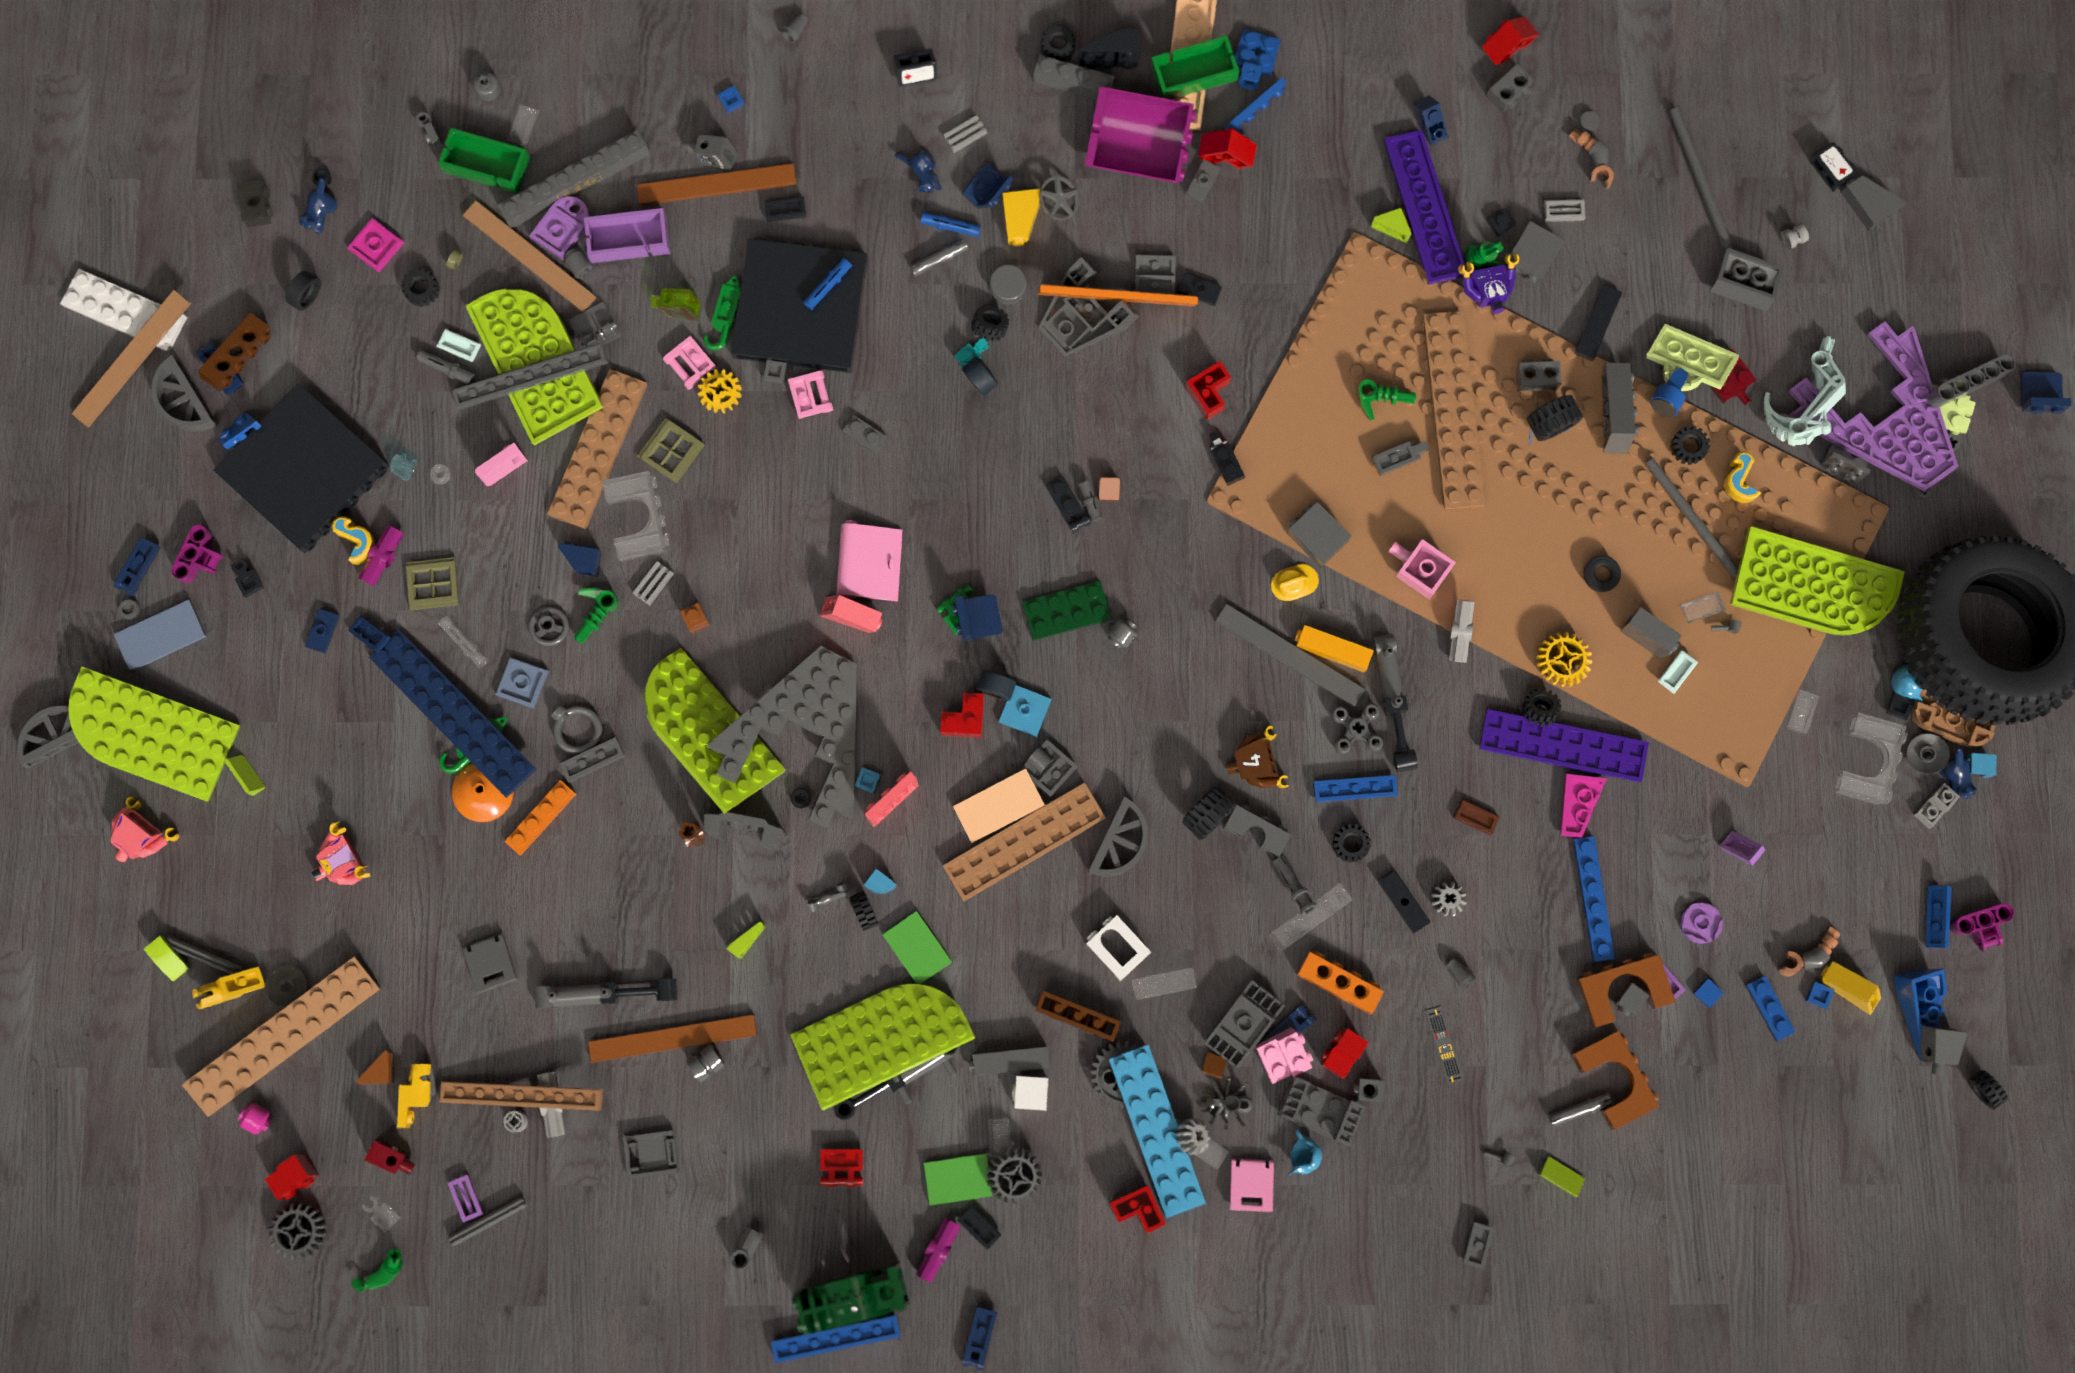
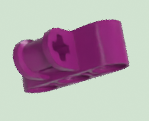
M195 525L190 529L172 566L171 572L173 577L182 583L192 582L199 569L215 575V569L219 560L224 557L219 553L209 550L213 541V534L202 525ZM201 532H204V537L201 540H198V535ZM196 550L195 556L189 558L190 552ZM187 568L186 575L180 577L181 571Z
M2006 903L1992 905L1953 918L1950 922V930L1955 935L1972 933L1977 947L1981 951H1985L1988 947L2003 945V937L1998 925L2012 920L2014 910L2012 906ZM2000 908L2004 911L2003 918H2000L1998 915ZM1980 914L1985 918L1983 925L1979 922ZM1961 920L1965 923L1966 926L1964 931H1962L1959 927V923Z

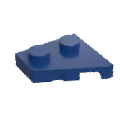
M246 411L243 414H239L234 419V423L229 428L224 429L219 435L220 438L217 441L227 450L247 437L246 432L254 427L258 430L261 427Z

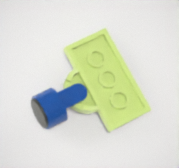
M1664 324L1646 357L1664 366L1663 377L1667 383L1660 384L1650 399L1652 408L1663 416L1673 417L1678 414L1685 402V395L1682 391L1692 390L1698 387L1701 382L1721 390L1739 355Z

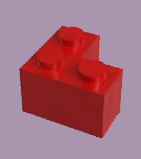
M1515 17L1512 20L1506 19L1499 25L1500 29L1496 33L1490 34L1485 39L1486 43L1482 46V49L1495 65L1503 64L1517 50L1526 48L1539 33L1526 17Z
M1226 128V130L1222 131L1213 130L1210 133L1202 134L1198 156L1210 163L1226 161L1237 169L1253 167L1257 144L1252 142L1249 137L1238 133L1234 128Z
M1221 361L1186 381L1185 389L1206 420L1224 411L1225 403L1217 391L1230 384L1231 376Z
M963 693L962 713L942 712L941 736L982 738L984 694Z
M1348 1028L1337 1031L1331 1041L1334 1043L1331 1050L1326 1049L1321 1057L1323 1061L1321 1066L1341 1079L1346 1077L1354 1062L1360 1058L1369 1043Z
M297 1154L278 1165V1170L266 1177L265 1181L277 1200L285 1199L288 1201L297 1195V1190L302 1187L305 1189L315 1183L314 1179L319 1174L306 1154Z
M1148 1185L1109 1202L1118 1223L1138 1215L1146 1233L1166 1225Z

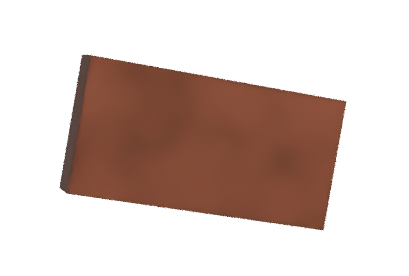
M1463 799L1453 819L1489 836L1493 834L1500 816Z

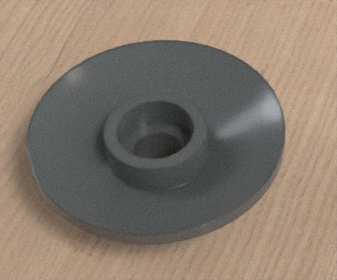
M1922 734L1915 737L1909 743L1906 753L1907 760L1912 768L1923 774H1934L1941 771L1947 765L1950 757L1946 742L1933 734ZM1929 753L1931 755V758L1926 759L1924 758L1923 754Z

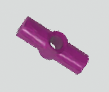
M387 525L378 543H375L368 553V561L358 577L360 580L375 587L384 569L388 568L393 562L395 550L404 533Z
M945 1217L936 1236L932 1238L925 1252L926 1255L917 1270L916 1276L932 1283L941 1264L945 1262L961 1225Z

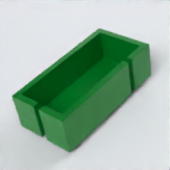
M1227 35L1172 51V63H1169V52L1151 57L1152 73L1160 97L1164 99H1175L1238 80L1239 69L1235 57L1232 55V48Z
M450 128L445 142L447 148H443L438 162L443 173L498 188L499 185L502 190L518 194L530 161V156L526 149Z

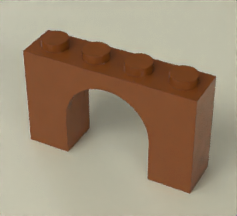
M1651 952L1641 955V960L1636 962L1631 958L1622 961V966L1614 968L1612 964L1602 967V972L1594 974L1593 970L1581 974L1582 978L1577 979V983L1592 1028L1616 1021L1608 999V989L1612 981L1620 975H1631L1641 981L1646 993L1650 995L1648 999L1652 1009L1676 1003L1660 954L1653 956Z
M1619 1031L1613 1032L1570 1054L1580 1073H1585L1605 1062L1617 1063L1627 1072L1630 1085L1626 1096L1619 1102L1601 1110L1610 1130H1616L1659 1107L1657 1094L1654 1090H1650L1647 1085L1649 1080L1643 1071L1640 1072L1637 1066L1639 1063L1637 1057L1633 1052L1630 1053L1626 1046L1628 1041L1624 1034H1620Z

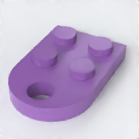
M560 198L551 206L529 237L563 260L565 254L571 250L585 231L584 217H590L586 205L578 198ZM573 205H579L580 211L571 213L570 208Z

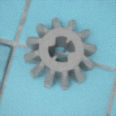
M1443 882L1442 888L1436 886L1435 890L1437 893L1431 894L1432 898L1437 899V901L1431 903L1432 906L1438 904L1439 907L1436 909V912L1439 913L1443 909L1444 917L1449 912L1452 917L1456 916V910L1458 912L1463 911L1460 905H1466L1467 903L1465 900H1461V898L1466 896V893L1459 894L1462 887L1458 886L1454 889V882L1449 884V888L1447 883ZM1451 895L1453 897V899H1451L1453 903L1450 902L1447 904L1445 902V899L1447 898H1444V896Z
M1196 1118L1186 1119L1177 1126L1178 1132L1175 1135L1178 1137V1141L1176 1144L1180 1145V1151L1193 1155L1200 1154L1209 1147L1207 1141L1211 1138L1208 1137L1207 1133L1209 1130L1205 1129L1204 1122H1200Z

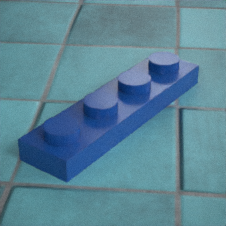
M1282 77L1222 130L1234 128L1238 132L1241 129L1239 126L1244 121L1249 123L1256 116L1254 114L1255 111L1258 109L1264 110L1270 104L1269 99L1273 96L1278 98L1285 91L1283 87L1287 82Z
M1396 775L1313 782L1315 803L1398 796Z

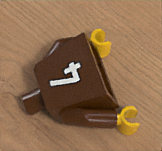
M1273 726L1267 727L1264 732L1259 731L1246 736L1239 744L1238 750L1234 752L1236 761L1227 763V770L1230 775L1239 773L1242 780H1247L1250 785L1260 788H1274L1276 786L1286 788L1289 786L1281 784V779L1288 778L1287 776L1278 777L1269 741L1273 740L1277 734H1268V731L1274 728Z

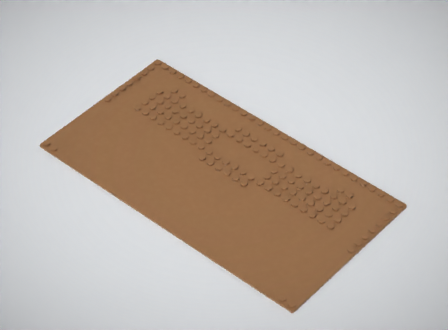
M1353 233L1233 451L1246 478L1227 486L1221 474L1207 499V503L1308 556L1287 535L1288 525L1295 518L1299 520L1304 515L1302 513L1309 504L1314 506L1318 502L1352 536L1350 541L1325 566L1450 632L1452 621L1455 618L1457 599L1474 601L1473 631L1471 641L1469 642L1551 685L1553 679L1551 678L1546 681L1545 678L1548 675L1546 673L1540 674L1543 667H1537V664L1542 662L1536 659V656L1541 654L1538 648L1543 647L1542 642L1544 640L1548 641L1550 635L1555 638V634L1558 632L1562 638L1565 632H1568L1569 638L1576 634V641L1582 638L1583 642L1581 645L1588 644L1589 647L1585 652H1592V655L1587 657V659L1592 660V663L1587 665L1591 670L1585 672L1587 677L1585 679L1580 678L1581 682L1578 684L1573 681L1571 687L1567 683H1565L1564 687H1560L1558 681L1556 685H1553L1554 687L1742 786H1750L1827 633L1730 605L1735 580L1645 464L1652 458L1655 459L1738 568L1747 531L1751 526L1864 559L1889 511V507L1687 402L1683 403L1676 416L1666 417L1657 413L1650 404V399L1657 387L1634 376L1632 389H1635L1636 392L1633 404L1637 407L1635 424H1638V435L1634 437L1627 454L1603 453V445L1607 441V436H1603L1606 416H1603L1602 409L1606 398H1602V372L1605 364L1609 362L1597 356L1592 362L1574 354L1577 348L1576 345L1506 309L1499 314H1493L1490 306L1479 307L1476 302L1464 293L1462 286L1450 280L1428 285L1421 265L1359 233ZM1464 311L1485 506L1444 510L1423 315ZM1529 359L1534 360V362H1541L1543 359L1560 361L1562 384L1558 390L1518 392L1516 375L1518 364L1523 360ZM1544 371L1547 377H1553L1551 371ZM1524 372V375L1527 378H1533L1531 372ZM1369 379L1374 381L1377 387L1382 384L1384 388L1389 385L1390 389H1393L1394 385H1398V390L1415 392L1416 401L1415 404L1396 402L1395 406L1391 405L1389 400L1386 403L1383 402V399H1380L1379 402L1373 401L1371 402V407L1375 419L1370 421L1361 410L1356 392L1359 384L1363 380ZM1362 388L1364 394L1372 393L1369 388ZM1572 395L1583 415L1581 421L1570 428L1569 432L1566 433L1565 431L1545 441H1537L1533 433L1532 444L1528 445L1531 428L1526 420L1527 417L1539 407L1556 398ZM1686 426H1690V428L1696 426L1697 430L1699 428L1703 429L1701 432L1703 434L1706 432L1708 434L1706 438L1710 439L1708 443L1710 449L1707 455L1698 463H1692L1691 465H1688L1687 462L1682 464L1680 459L1677 461L1675 459L1677 456L1672 455L1673 449H1670L1672 445L1671 440L1680 429H1684ZM1687 438L1683 441V447L1686 451L1695 452L1698 445L1695 440ZM1414 441L1415 445L1426 441L1429 449L1427 452L1420 454L1421 459L1379 477L1371 459L1373 456L1406 442ZM1741 451L1750 452L1754 458V462L1743 484L1761 492L1754 501L1748 503H1740L1733 500L1726 494L1724 489V479L1727 474L1735 469V467L1730 466V462ZM1423 539L1456 562L1430 600L1396 577L1403 567V561L1389 553L1395 542L1411 552L1416 549ZM1596 556H1609L1620 566V581L1615 588L1608 592L1594 591L1588 587L1584 580V568ZM1600 566L1595 569V577L1599 581H1607L1610 577V572L1606 567ZM1640 607L1682 635L1678 640L1681 644L1670 656L1666 655L1660 659L1621 632L1630 616ZM1730 620L1741 621L1740 630L1736 634L1725 630L1711 631V626H1729ZM1557 645L1551 648L1549 659L1557 656ZM1564 645L1569 652L1576 653L1572 647ZM1683 650L1698 661V663L1673 694L1657 681L1679 652ZM1562 656L1559 660H1561L1562 662L1564 661V663H1566L1570 659H1567V657L1564 658V656ZM1579 660L1572 662L1571 674L1576 673L1578 670ZM1552 667L1556 672L1564 675L1559 667Z

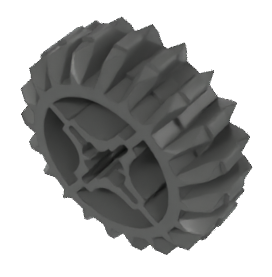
M1013 1146L1011 1152H1009L1007 1148H1004L1005 1154L1001 1155L1000 1152H997L998 1159H990L994 1165L987 1166V1170L990 1171L985 1175L989 1179L987 1186L992 1187L990 1190L992 1194L997 1193L996 1198L998 1200L1003 1198V1201L1008 1203L1011 1198L1012 1203L1016 1204L1019 1198L1024 1203V1196L1027 1195L1031 1199L1032 1195L1030 1192L1037 1193L1038 1189L1035 1185H1041L1042 1183L1037 1179L1043 1176L1042 1172L1038 1171L1042 1167L1040 1163H1037V1157H1032L1031 1151L1025 1153V1149L1021 1147L1017 1152L1016 1147ZM1013 1161L1010 1166L1003 1167L1006 1163ZM1022 1161L1029 1165L1030 1176L1022 1172ZM1017 1172L1018 1176H1014L1012 1179L1010 1175H1014ZM998 1174L1007 1179L1006 1189L999 1185ZM1025 1184L1023 1187L1016 1189L1017 1185Z
M300 1202L297 1207L296 1203H291L290 1208L286 1205L282 1207L283 1212H276L278 1219L271 1218V1222L275 1225L268 1227V1230L273 1231V1234L268 1235V1238H274L275 1241L270 1246L275 1247L278 1245L275 1252L279 1254L283 1251L282 1258H287L290 1255V1260L292 1261L297 1257L299 1260H304L305 1255L311 1257L312 1251H319L316 1244L323 1245L324 1243L320 1237L326 1236V1233L321 1232V1228H326L327 1225L320 1224L324 1217H316L319 1210L315 1209L312 1211L311 1204L305 1207L304 1202ZM296 1214V1218L293 1219L290 1226H283L291 1215ZM304 1216L310 1221L312 1229L306 1227ZM298 1228V1229H300L302 1232H306V1233H300V1234L296 1235V1234H294V1231H289V1230ZM283 1234L289 1237L291 1247L285 1242ZM305 1236H312L306 1246L298 1249Z

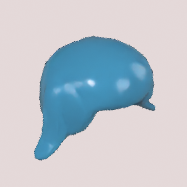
M1901 666L1891 679L1893 691L1896 694L1923 703L1920 696L1922 688L1916 685L1917 678L1907 671V668L1910 666Z
M1296 1130L1299 1140L1292 1149L1291 1164L1293 1169L1288 1175L1294 1172L1308 1174L1317 1169L1322 1160L1321 1147L1313 1139L1301 1135L1299 1130Z

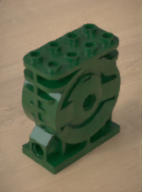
M900 1262L885 1268L865 1271L810 1287L800 1288L795 1292V1296L791 1298L794 1311L798 1310L799 1318L797 1319L799 1332L803 1331L804 1335L867 1320L897 1310V1312L906 1310L910 1305Z

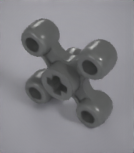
M1367 704L1360 718L1350 717L1347 710L1342 706L1333 709L1331 713L1332 720L1343 724L1347 730L1346 735L1335 743L1337 753L1347 754L1355 740L1364 741L1367 748L1373 752L1379 751L1382 748L1383 739L1378 735H1373L1368 730L1369 722L1379 716L1380 710L1377 705ZM1368 709H1372L1374 715L1369 714ZM1341 712L1343 717L1339 718L1336 713ZM1355 725H1357L1358 728H1362V730L1359 733H1357L1356 730L1352 729L1355 727ZM1372 741H1377L1378 746H1374L1372 744ZM1344 743L1346 745V749H1342L1340 747V744Z

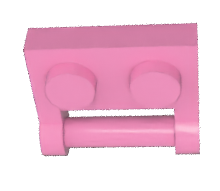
M691 336L663 358L664 362L670 364L685 382L684 386L688 390L692 389L708 372L710 373L716 368L714 363ZM680 355L695 373L692 377L677 362V356Z
M823 371L788 379L799 419L833 410V405L829 402L823 379L825 376ZM811 381H816L821 405L816 406L810 386Z

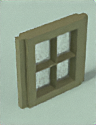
M665 418L637 457L677 484L705 444Z
M455 557L406 562L410 611L459 605Z

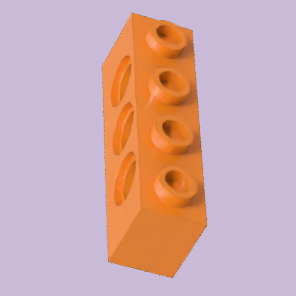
M1317 951L1307 954L1297 976L1370 1015L1373 1014L1384 991L1380 990L1381 986L1373 981L1365 982L1361 979L1362 975L1354 971L1349 973L1343 970L1344 966L1336 961L1330 963L1324 960L1325 956ZM1319 966L1327 968L1328 974L1326 977L1318 975L1317 969ZM1337 976H1343L1346 979L1344 987H1339L1336 984ZM1356 986L1364 988L1365 994L1363 997L1355 995L1354 989Z

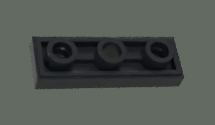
M1396 870L1378 882L1413 934L1431 923ZM1401 899H1405L1407 901L1406 906H1403L1401 904Z

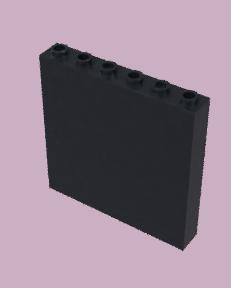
M760 237L748 239L731 350L733 359L764 363L767 360L785 362L788 366L852 373L868 263L867 253L859 249L846 251L841 247L829 249L817 244L805 246V244L800 242H794L793 244L785 243L782 240H774L772 242ZM842 258H845L852 267L843 275L839 284L836 283L813 310H810L803 301L828 275L827 272L829 270L832 271Z
M298 383L259 423L261 427L258 430L254 428L213 471L305 554L316 546V542L321 537L326 536L330 532L334 519L345 516V512L358 503L359 497L371 490L373 483L386 474L389 465Z

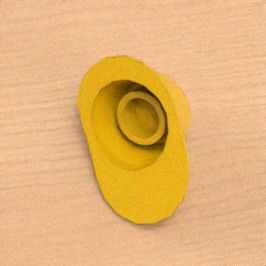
M1305 564L1283 569L1272 578V592L1275 597L1283 601L1304 597L1314 592L1319 582L1318 574L1315 569Z

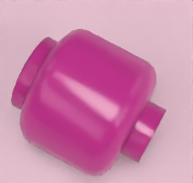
M255 1103L249 1106L245 1105L238 1118L240 1121L239 1125L242 1129L255 1135L261 1130L266 1131L271 1122V1119L268 1118L270 1112Z

